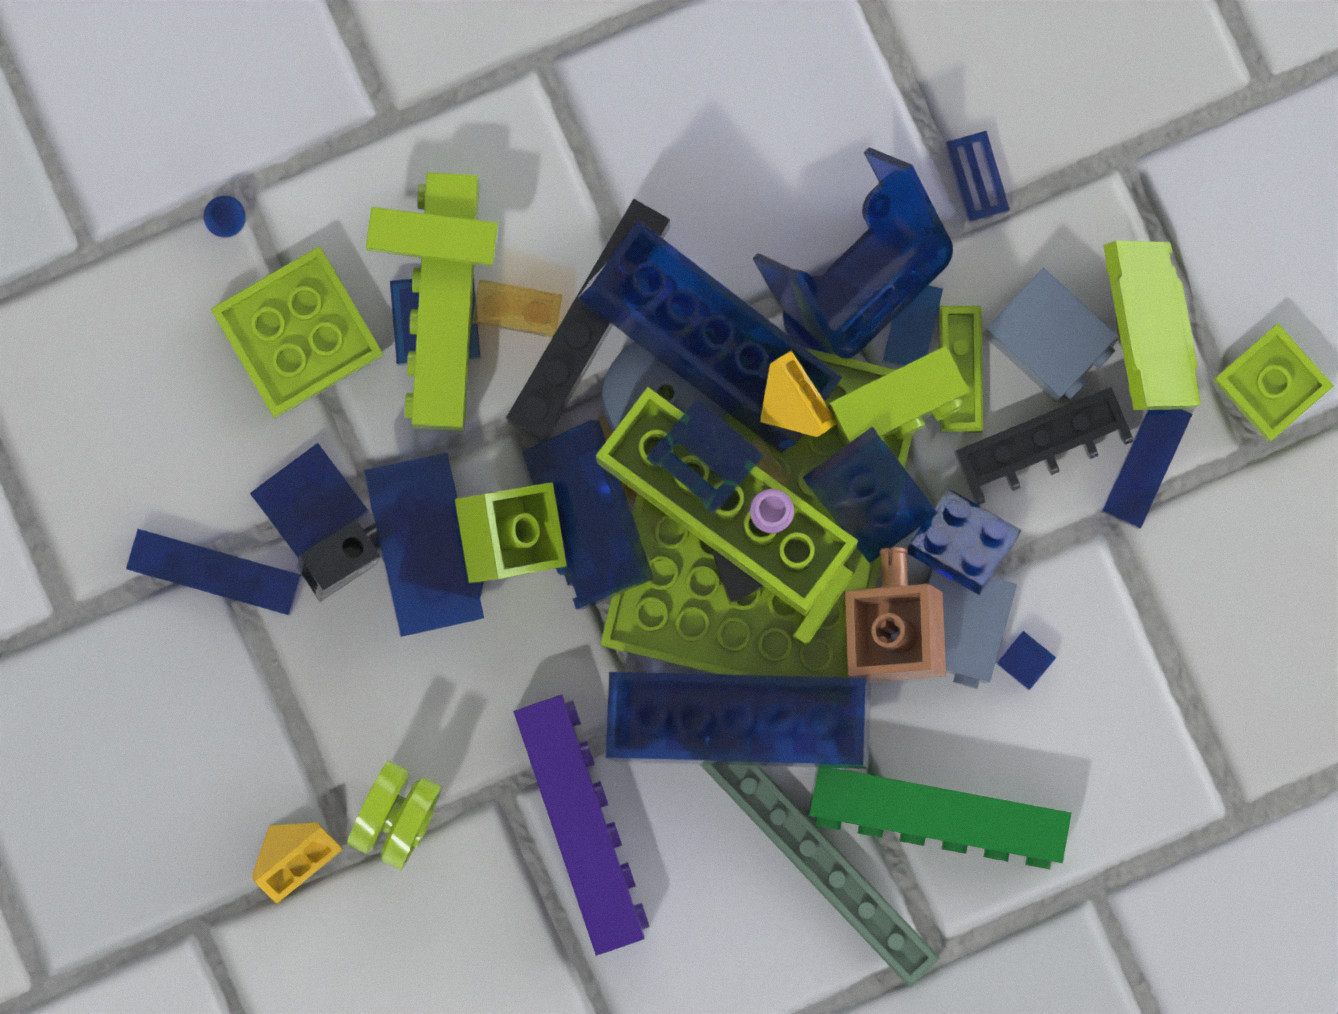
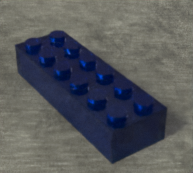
M639 220L625 232L578 297L780 453L795 445L803 433L760 422L770 363L792 350L824 402H826L842 379V376Z
M609 672L605 758L614 762L868 769L871 683L867 678Z

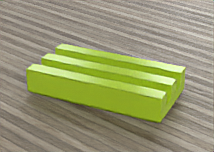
M845 566L841 567L809 610L792 638L803 645L810 643L854 576L851 570Z

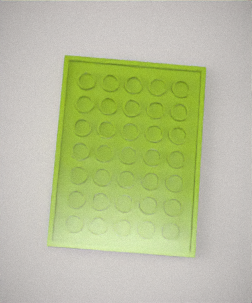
M680 318L676 334L693 339L706 347L719 361L727 378L729 406L723 426L716 437L858 540L856 549L843 565L851 570L854 576L810 643L803 645L792 638V636L805 618L804 615L766 587L729 605L711 547L637 493L627 533L634 557L621 562L619 565L600 646L848 706L854 679L848 677L845 591L874 589L877 586L881 569L880 550L886 548L912 435L898 440L896 434L885 439L887 444L881 450L860 459L858 453L847 456L833 427L820 436L815 437L760 422L770 363L791 350L827 406L830 402L895 371V369ZM663 386L661 397L667 401L671 400L674 397L673 389L669 386Z

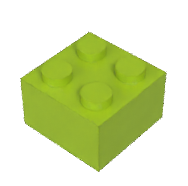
M553 482L455 499L469 583L503 579L567 566Z

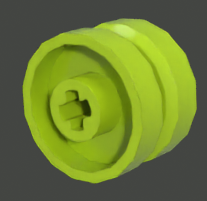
M387 760L363 803L348 837L347 845L367 854L375 849L383 834L386 833L388 835L381 850V861L402 871L415 847L418 848L432 821L434 816L433 810L443 786L422 777L414 783L405 798L402 795L409 780V771Z

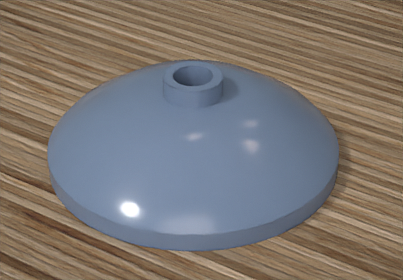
M655 334L633 342L623 349L612 362L606 374L602 392L603 409L612 432L615 431L647 387L658 394V390L663 386H669L674 391V397L668 401L714 436L720 431L729 406L728 382L719 361L702 344L677 334Z

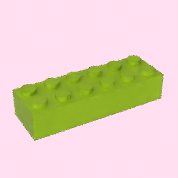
M649 387L646 388L596 454L597 463L804 616L807 615L857 547V539ZM767 489H777L786 493L794 506L792 522L785 530L778 533L761 531L754 525L751 519L750 507L753 499L760 492Z

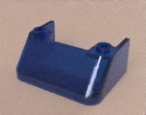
M870 147L863 153L879 184L868 193L862 207V215L869 229L828 269L813 281L807 272L800 269H792L760 253H757L752 258L778 305L824 348L844 359L857 355L949 265L953 255L952 241L913 165Z

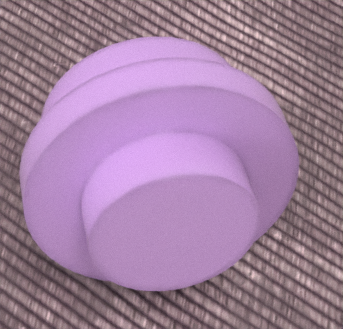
M764 490L756 495L751 503V519L754 525L763 532H781L792 522L794 516L792 500L786 493L780 490Z

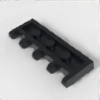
M1109 387L960 448L954 453L974 501L978 506L986 503L984 493L980 488L983 485L1006 477L1011 490L1015 491L1021 488L1015 472L1044 461L1049 473L1054 475L1060 472L1054 457L1056 455L1083 445L1089 459L1098 457V451L1093 440L1117 430L1124 445L1132 443L1133 437L1113 389Z

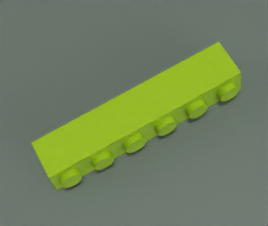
M427 172L426 184L418 185L417 208L424 210L426 214L477 220L480 184L478 175ZM421 258V267L413 268L412 292L419 293L418 309H411L410 334L417 335L416 351L408 352L407 376H414L413 393H406L405 418H412L411 425L414 429L465 432L474 264Z

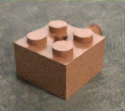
M892 547V551H889V548L880 550L882 587L845 591L848 677L863 683L946 677L943 592L929 584L908 585V550L906 548ZM900 628V634L896 636L895 641L891 640V635L898 633Z

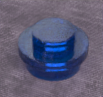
M224 195L212 199L207 204L203 218L207 229L213 235L220 238H230L237 235L243 229L246 222V212L243 205L237 199Z

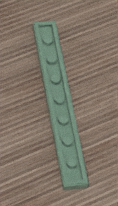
M707 710L675 738L909 987L940 959L933 949Z

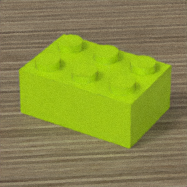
M944 346L830 402L828 408L838 422L833 428L847 456L858 453L860 459L881 450L887 444L885 439L896 434L898 440H901L918 432L925 425L924 419L934 415L938 422L958 412L959 408L964 406L962 400L970 391L947 346Z

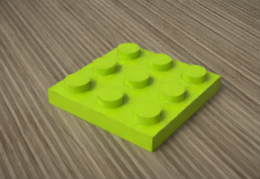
M321 246L316 247L210 309L274 419L291 411L384 356Z

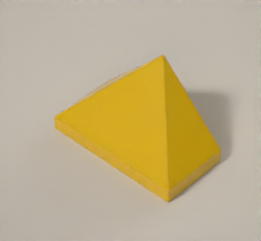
M791 350L770 363L760 422L818 437L838 422Z
M318 822L270 825L251 878L278 904L343 849Z

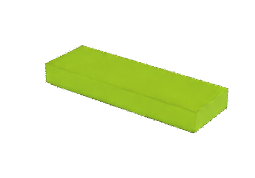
M371 207L366 250L493 267L499 224L497 222Z
M939 306V349L947 346L970 391L962 400L964 406L959 408L958 412L940 420V433L983 432L981 306Z

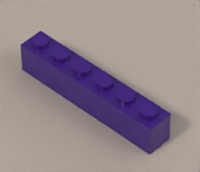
M559 695L513 711L595 955L597 956L644 940L643 929L649 928L650 925L643 904L634 905L629 889L636 887L629 863L620 865L615 848L622 846V842L615 822L606 824L601 808L609 804L601 781L592 783L587 767L593 766L595 763L588 742L579 743L574 727L581 725L574 701L565 703L563 695Z

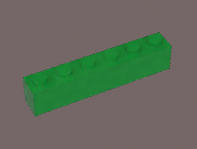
M816 765L808 809V816L817 817L815 826L841 830L842 822L859 825L857 834L878 838L883 837L884 830L901 833L900 842L921 846L925 845L926 838L942 841V850L964 854L967 853L968 846L984 849L983 857L1006 862L1009 861L1010 854L1026 856L1025 865L1049 870L1051 869L1052 862L1063 863L1072 814L1071 812L821 765Z

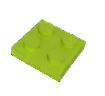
M1279 323L1274 325L1213 379L1217 386L1268 443L1274 440L1334 387L1330 380Z

